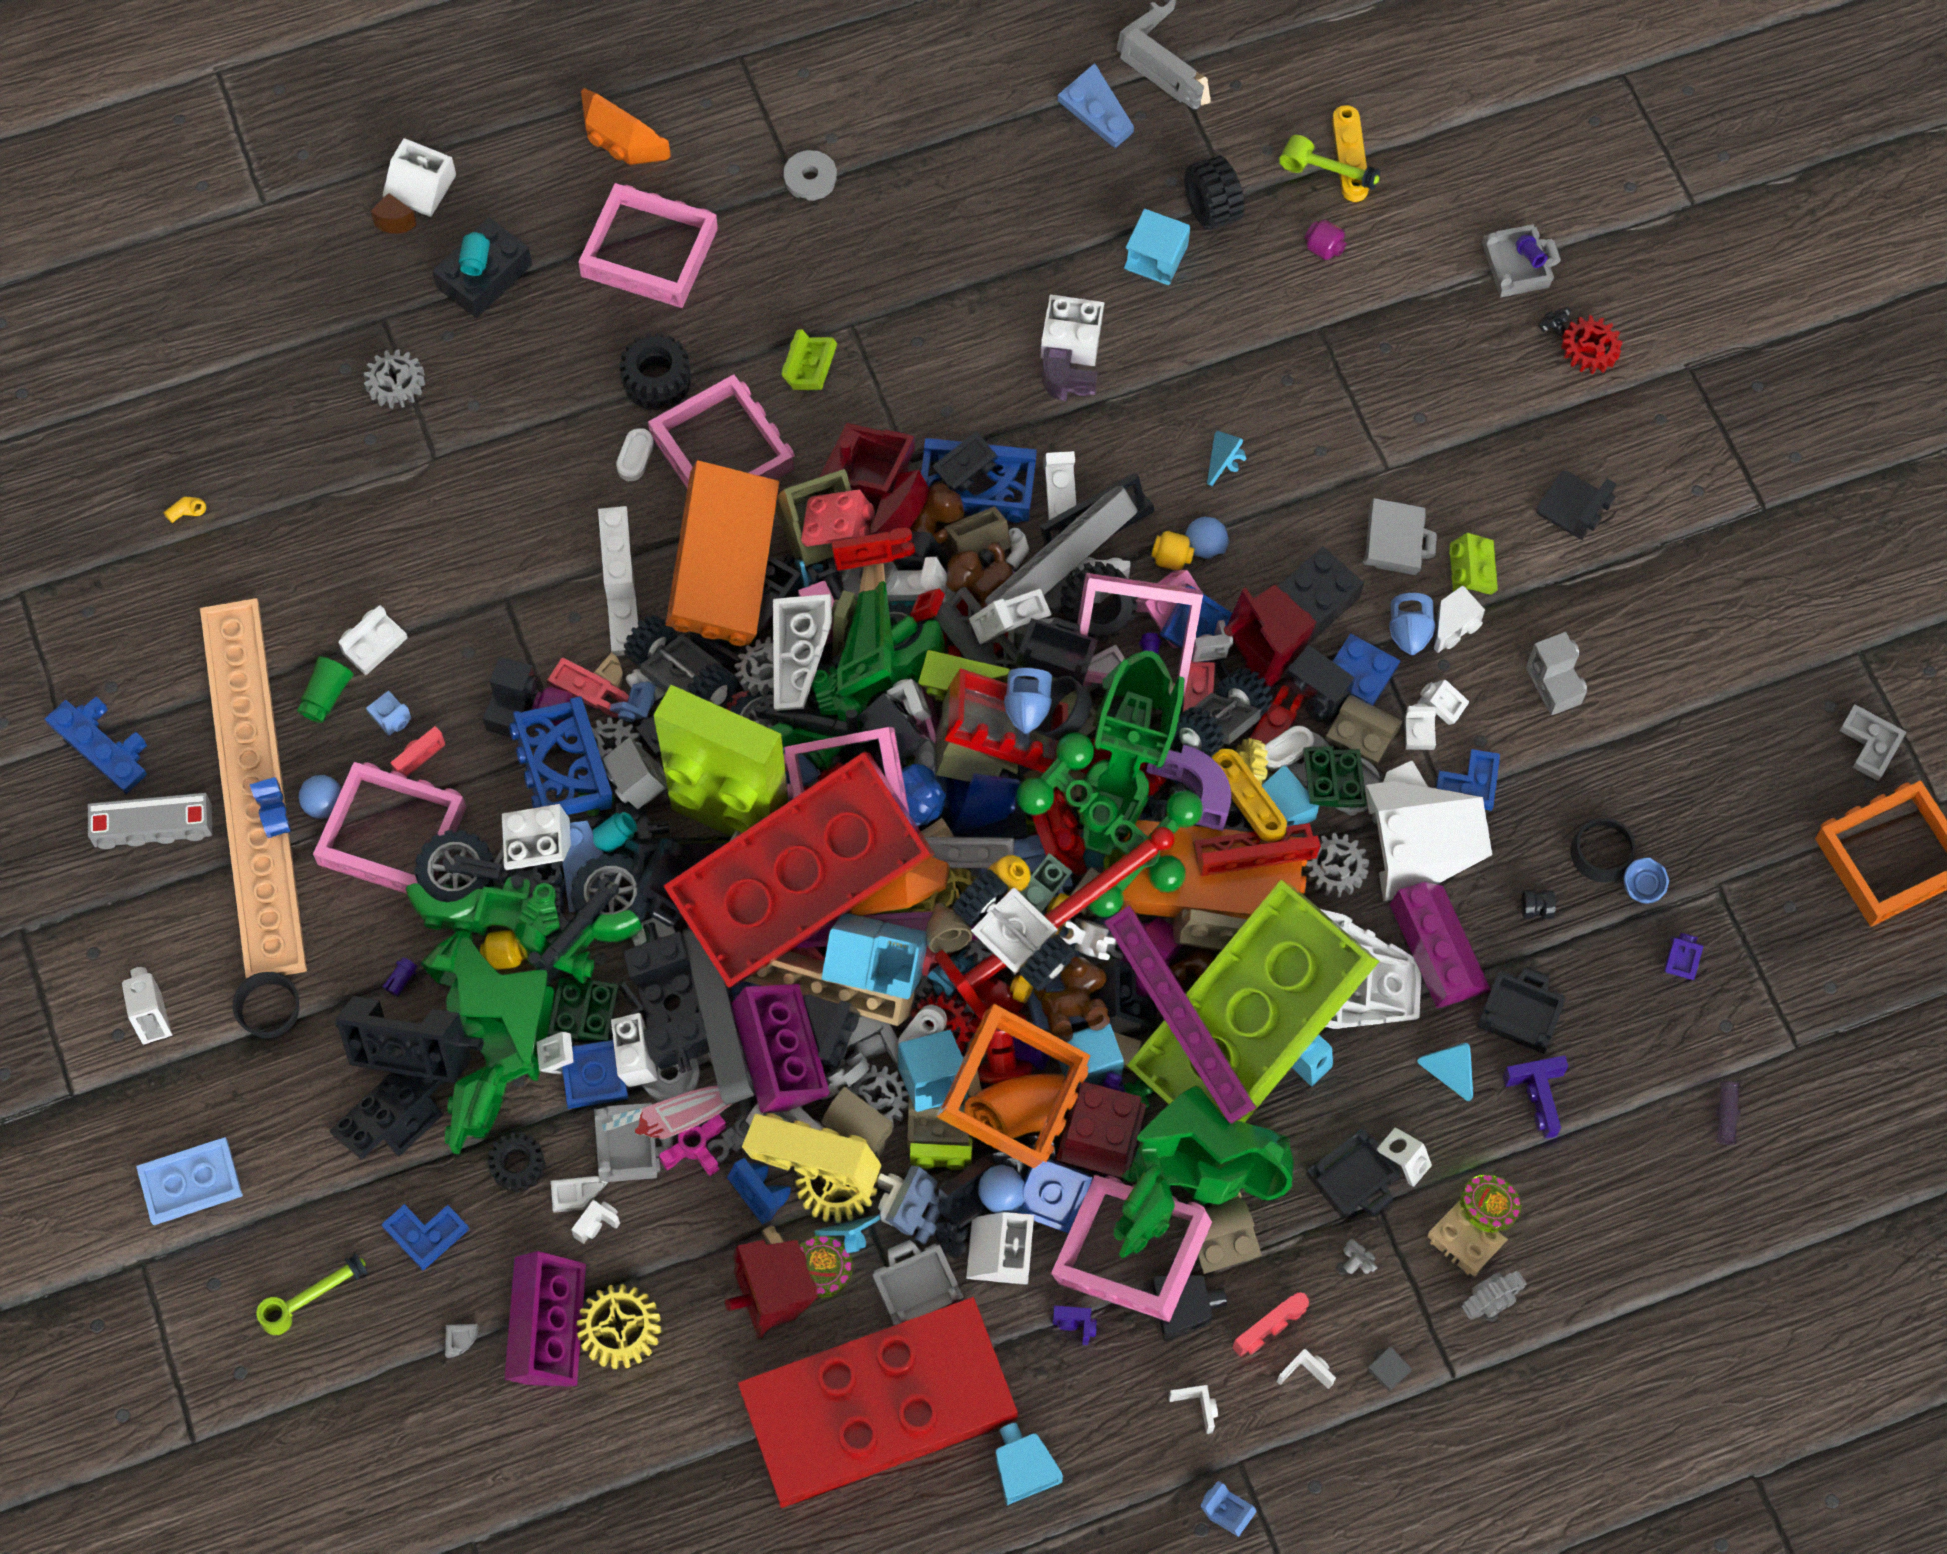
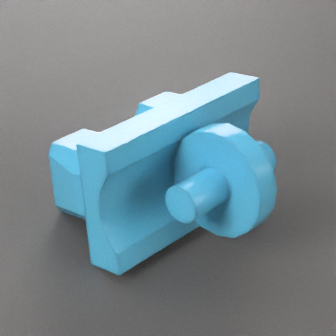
M966 949L961 951L958 956L955 954L950 958L962 975L975 966L972 955L967 958L963 957L967 951ZM940 965L928 974L927 977L933 980L934 991L939 996L941 992H945L946 997H951L957 992V989Z

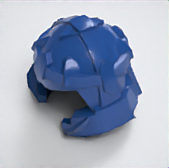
M912 764L902 769L909 813L917 826L928 825L930 821L942 814L946 793L937 782L933 770L925 765Z

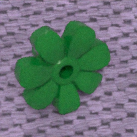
M1141 1078L1135 1081V1085L1132 1082L1124 1085L1125 1093L1142 1097V1103L1147 1104L1146 1108L1149 1107L1150 1103L1146 1095L1151 1094L1153 1089Z

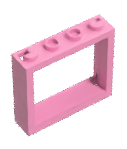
M615 183L578 262L581 277L683 308L718 230L716 214L704 208L697 209L688 206L682 201H671L662 198L656 193L636 190L630 185L623 186ZM620 204L701 229L677 283L596 258Z
M734 374L648 421L649 431L653 436V440L686 488H688L690 471L693 467L668 431L732 395L737 398L777 455L776 458L749 473L777 480L794 470L793 457L795 455L788 443H782L779 438L780 433L773 422L768 423L761 404L753 402L750 397L751 392L744 381L739 382Z
M1086 573L1077 622L1080 625V634L1088 636L1095 591L1190 605L1177 678L1178 676L1185 678L1183 694L1185 696L1203 597L1200 590ZM1087 671L1083 686H1092V683L1103 684L1102 679L1108 673Z
M886 727L784 747L785 772L789 771L791 782L787 784L790 801L804 792L798 754L879 739L885 777L909 813L894 728Z
M354 762L313 853L314 858L319 866L406 893L407 886L417 883L415 875L332 849L361 780L448 807L438 831L439 836L445 834L444 832L452 830L453 833L457 831L467 808L464 798L459 792L450 788L441 790L425 780H418L416 782L407 779L404 774L397 771L388 773L368 762L364 764ZM445 857L442 858L437 864L442 865L443 859H445ZM434 871L435 880L438 876L439 871Z
M1094 1175L1051 1274L1059 1285L1170 1322L1212 1221L1202 1205L1195 1202L1184 1204L1178 1202L1172 1196L1175 1203L1172 1215L1191 1222L1159 1297L1075 1269L1073 1266L1105 1194L1126 1200L1136 1185L1134 1184L1133 1187L1125 1185L1120 1179L1107 1175L1104 1178Z

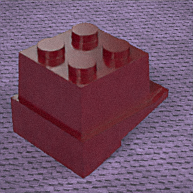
M846 423L819 477L845 469L851 490L860 489L868 502L873 505L874 510H878L882 495L893 492L898 474L908 471L910 458L915 450V437L887 429L881 431Z
M1275 584L1255 598L1250 595L1245 587L1241 591L1228 624L1224 627V632L1227 636L1233 637V642L1247 662L1245 668L1251 669V674L1254 671L1258 672L1257 678L1260 680L1264 677L1266 680L1263 683L1264 686L1269 685L1271 687L1281 679L1285 669L1303 652L1316 625V621Z
M1083 1082L1081 1087L1077 1086L1075 1090L1078 1093V1097L1073 1107L1069 1110L1056 1161L1125 1180L1122 1175L1131 1166L1138 1141L1136 1138L1141 1130L1147 1104L1142 1103V1097Z
M764 1240L738 1245L735 1248L733 1255L735 1262L734 1274L742 1295L726 1299L725 1307L727 1311L746 1307L758 1339H762L771 1327L796 1320L818 1297L816 1283L811 1278L806 1266L805 1253L800 1249L797 1240L768 1245L765 1244Z

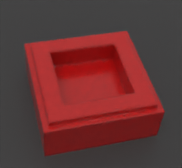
M940 588L919 594L910 616L916 622L936 616L946 594Z

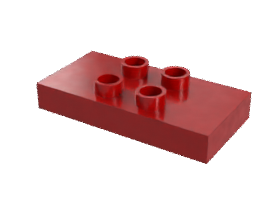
M863 752L665 884L664 888L726 985L730 988L739 985L935 855V853L871 754Z
M974 1297L738 1382L739 1390L780 1508L1013 1423L1018 1418V1411Z

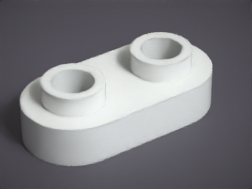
M936 1005L924 1006L899 1037L898 1044L942 1032L947 1024V1016L943 1009ZM925 1020L932 1021L934 1026H928Z

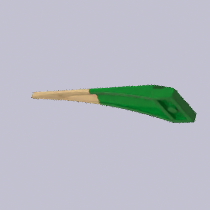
M874 519L871 522V529L874 523ZM883 563L864 566L855 613L837 668V690L844 697L891 675V658L894 655V646Z

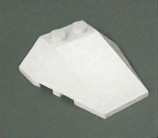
M1398 781L1364 785L1369 814L1376 813L1385 867V871L1379 872L1383 901L1392 900L1398 890L1423 882L1438 884L1492 855L1483 797Z
M1320 909L1380 961L1325 1027L1338 1029L1418 1019L1422 975L1414 957L1392 943L1388 945L1376 938V934L1369 929L1365 931L1351 923L1352 919Z

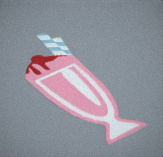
M710 1086L683 1093L645 1108L612 1115L613 1121L602 1124L604 1131L639 1120V1126L635 1129L636 1134L666 1139L713 1118L731 1104L727 1106L724 1104L718 1086Z

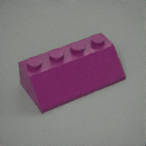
M1423 882L1398 890L1389 905L1436 1008L1438 1009L1490 992L1491 988L1444 887Z
M800 985L745 987L731 1005L761 1113L790 1111L828 1096L830 1091L821 1060L818 1057L819 1052Z
M540 1251L514 1258L505 1380L526 1385L577 1386L580 1340L577 1333L581 1331V1328L577 1326V1320L582 1319L580 1309L583 1308L585 1263Z

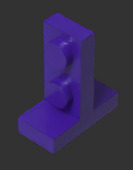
M1565 1055L1508 1066L1503 1074L1505 1087L1529 1083L1527 1084V1095L1529 1101L1535 1103L1537 1113L1534 1115L1537 1129L1539 1131L1542 1130L1544 1139L1557 1137L1561 1130L1548 1079L1564 1076L1569 1067Z

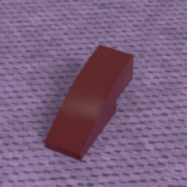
M919 469L899 473L893 492L882 495L870 532L871 535L884 532L890 533L893 529H901L902 527L910 529L924 507L930 490Z

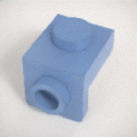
M647 681L633 684L628 701L611 704L610 711L617 713L618 718L626 722L647 718L648 712L655 701L654 692L656 685Z
M1217 1481L1214 1487L1206 1492L1201 1503V1508L1211 1521L1238 1537L1257 1512L1253 1505L1229 1492L1220 1481Z

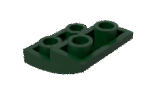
M1333 746L1303 748L1310 804L1343 808L1366 806L1367 800L1360 749L1333 750Z
M559 978L548 1037L560 1032L571 1033V1041L593 1043L608 1041V1030L611 1027L619 984L590 979L589 983L585 982L583 984L579 981Z

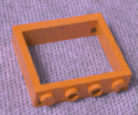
M1921 780L1912 785L1910 782L1904 783L1894 790L1895 793L1887 797L1885 794H1881L1871 800L1870 805L1864 808L1856 806L1846 812L1845 817L1839 820L1831 818L1820 825L1821 829L1815 837L1816 842L1870 927L1946 891L1947 870L1879 903L1836 835L1912 799L1947 852V819Z
M993 1004L985 1012L938 1112L937 1118L1020 1162L1036 1168L1042 1162L1047 1163L1050 1154L1054 1151L1055 1147L1051 1143L1055 1135L1059 1136L1064 1129L1067 1121L1063 1118L1067 1109L1070 1110L1077 1100L1078 1093L1075 1090L1078 1083H1083L1088 1075L1089 1067L1086 1065L1091 1055ZM996 1028L1070 1066L1033 1149L959 1111V1107Z

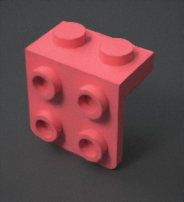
M860 489L812 496L807 501L801 541L808 547L871 535V522L875 517L874 507L868 502Z

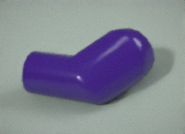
M1113 1071L1107 1072L1106 1079L1102 1081V1086L1126 1092L1121 1082V1074H1115Z

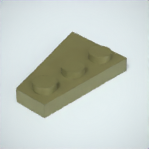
M843 590L840 599H836L832 606L833 658L839 656L845 648L856 608L854 593Z

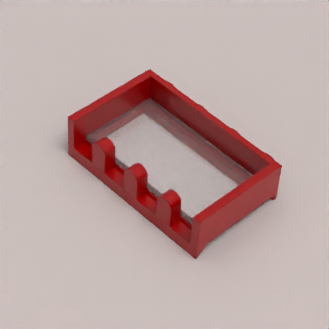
M962 668L958 670L948 686L950 690L949 719L945 741L1044 773L1057 759L1056 748L1059 741L1038 734L1035 730L1024 734L1014 726L1006 713L1004 697L1007 693V683ZM1060 701L1051 719V731L1061 726L1068 718L1067 703Z

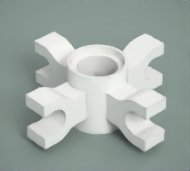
M1076 918L1075 924L1069 920L1063 924L1064 927L1069 928V933L1066 936H1059L1067 944L1076 943L1075 950L1104 960H1109L1110 955L1122 959L1123 953L1115 950L1117 942L1112 934L1108 935V927L1080 918Z

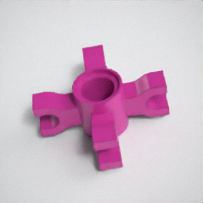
M718 1114L701 1127L697 1125L678 1133L679 1142L659 1154L660 1162L668 1171L684 1157L693 1160L697 1159L709 1177L720 1169L718 1162L707 1150V1141L727 1129L725 1126L726 1122ZM690 1137H698L701 1140L695 1147L685 1145L686 1140Z

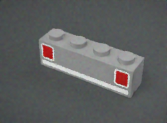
M206 793L88 804V837L94 847L100 849H112L115 845L124 844L142 846L146 842L156 841L168 844L178 839L199 841L204 837L212 836V803Z

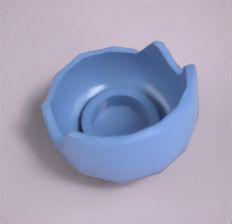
M1198 518L1189 524L1185 533L1190 539V547L1195 548L1193 555L1208 560L1218 554H1224L1230 542L1226 527L1216 518Z
M315 775L304 781L298 796L303 811L315 819L329 818L342 790L340 784L334 778L326 775Z
M1646 857L1634 860L1626 868L1623 883L1627 894L1632 899L1648 904L1660 900L1667 892L1669 879L1663 865Z
M1006 1165L990 1167L980 1178L978 1187L979 1197L982 1203L994 1214L1001 1212L1015 1213L1024 1203L1023 1185L1025 1183L1013 1167Z

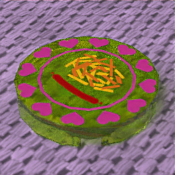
M1491 1174L1478 1175L1470 1179L1462 1190L1460 1197L1461 1209L1463 1207L1466 1212L1465 1217L1480 1230L1497 1233L1499 1230L1510 1229L1520 1216L1522 1204L1517 1191L1503 1178Z
M821 1235L811 1237L801 1243L799 1247L805 1253L806 1266L811 1278L816 1283L819 1298L834 1296L846 1287L851 1280L853 1263L851 1254L846 1252L845 1245L834 1237Z

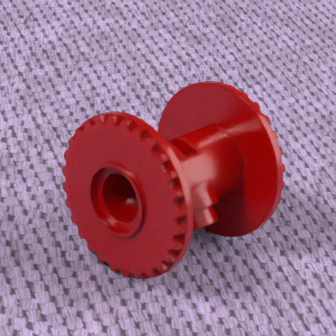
M1013 1013L1014 1015L1028 1021L1025 1015ZM978 1017L968 1022V1030L972 1033H976L981 1022ZM996 1028L985 1051L988 1063L979 1066L977 1069L980 1082L999 1083L1012 1078L1031 1075L1033 1069L1030 1063L1015 1060L1013 1036Z

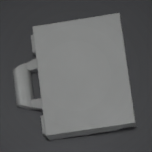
M1534 224L1496 231L1495 233L1483 236L1482 245L1500 298L1550 288L1554 278L1550 267L1557 265L1561 259L1555 241L1552 239H1539L1540 235ZM1522 235L1533 236L1538 247L1541 250L1542 248L1546 249L1549 259L1541 267L1534 268L1524 255L1517 252L1516 241Z
M1374 498L1368 511L1369 520L1366 552L1363 560L1364 565H1373L1378 569L1416 575L1420 572L1422 559H1430L1436 555L1437 534L1424 528L1426 508ZM1423 537L1426 538L1425 550H1422Z
M652 1103L607 1106L602 1109L594 1108L599 1183H602L601 1181L615 1182L657 1178V1172H660L659 1158L656 1157L673 1147V1136L661 1139V1147H655V1138L635 1133V1129L639 1126V1120L604 1131L602 1124L613 1121L612 1115L645 1108L652 1105Z
M911 1240L905 1241L888 1249L890 1267H881L872 1274L873 1282L893 1326L964 1300L940 1245L934 1244L925 1248L924 1252H921ZM913 1252V1257L896 1263L895 1259Z

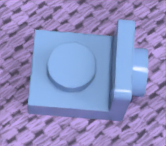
M389 690L366 707L368 714L388 736L395 731L399 732L404 729L409 720L412 719L408 707L405 704L401 705Z

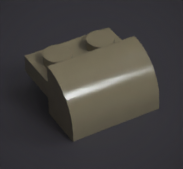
M1350 694L1343 703L1340 713L1329 730L1325 741L1343 750L1360 749L1361 758L1366 759L1377 767L1400 729L1402 720Z
M1182 909L1174 919V941L1181 945L1221 952L1247 919L1195 909Z
M845 1086L835 1097L822 1120V1124L825 1127L836 1131L840 1136L849 1138L850 1135H856L865 1139L877 1159L885 1150V1141L891 1135L893 1122Z
M909 1096L907 1148H910L911 1143L969 1146V1134L937 1118L941 1106L916 1112ZM968 1099L962 1101L959 1111L965 1113V1103Z
M1240 1197L1223 1204L1205 1208L1212 1223L1197 1256L1202 1274L1262 1256L1253 1228L1255 1225L1243 1198ZM1183 1219L1187 1230L1191 1221Z

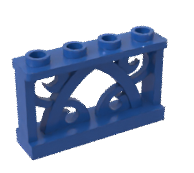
M925 438L921 474L928 487L936 481L943 480L939 474L929 476L930 463L938 462L962 442ZM988 445L998 456V459L994 461L996 463L994 468L1002 470L998 471L999 475L993 473L992 470L986 474L996 484L981 494L975 496L968 490L962 493L959 490L956 491L963 502L964 517L966 515L972 516L995 506L1009 522H1028L1037 449ZM1019 471L1027 472L1026 486L1014 481ZM1009 487L1021 493L1022 500L1019 503L1004 501L1006 497L1014 499V494L1008 489Z
M581 696L571 698L570 702L525 712H513V723H509V731L512 740H517L519 747H516L519 764H525L527 770L524 772V780L527 789L532 788L534 796H531L533 808L560 804L567 815L597 808L600 811L612 808V791ZM569 718V719H567V720L561 722V723L558 724L557 726H554V724L551 722V721H556V720H560V719ZM537 724L544 725L549 730L548 734H546L544 730L535 728V731L539 734L535 738H531L526 732L529 726ZM565 736L567 741L569 737H575L577 742L568 744L562 737ZM556 742L567 752L582 753L583 757L577 759L571 765L568 777L557 773L543 763L546 754ZM530 747L537 748L534 755ZM578 769L587 771L585 776L578 773V779H574L575 772ZM540 777L546 780L543 784H541ZM563 789L569 790L567 798L563 801L551 802L546 797V793L549 790L556 791V798L562 794ZM574 792L595 793L574 798Z

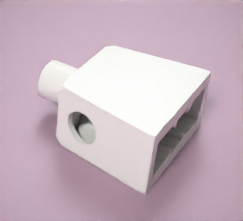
M144 967L133 968L129 972L130 979L122 982L128 1018L142 1044L172 1036L163 997L154 977Z

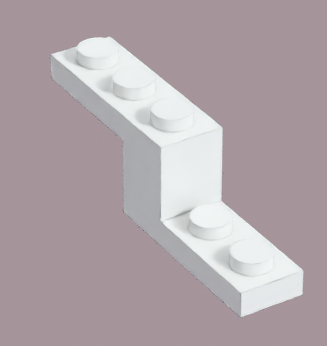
M627 506L598 509L611 652L615 656L625 655L624 643L629 642L626 638L628 635H632L631 629L633 627H638L635 577L631 560Z

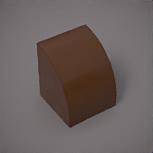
M390 193L371 210L374 225L387 233H403L417 225L413 210Z

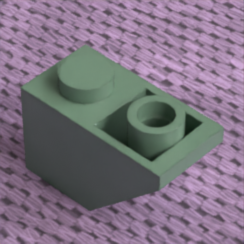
M1049 853L1031 874L1028 886L1019 893L1041 913L1071 875L1072 871Z

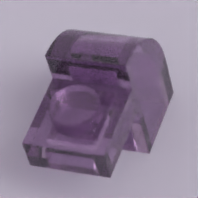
M1044 348L1042 382L1044 388L1052 397L1067 402L1068 392L1080 396L1095 395L1097 372L1071 369V349Z

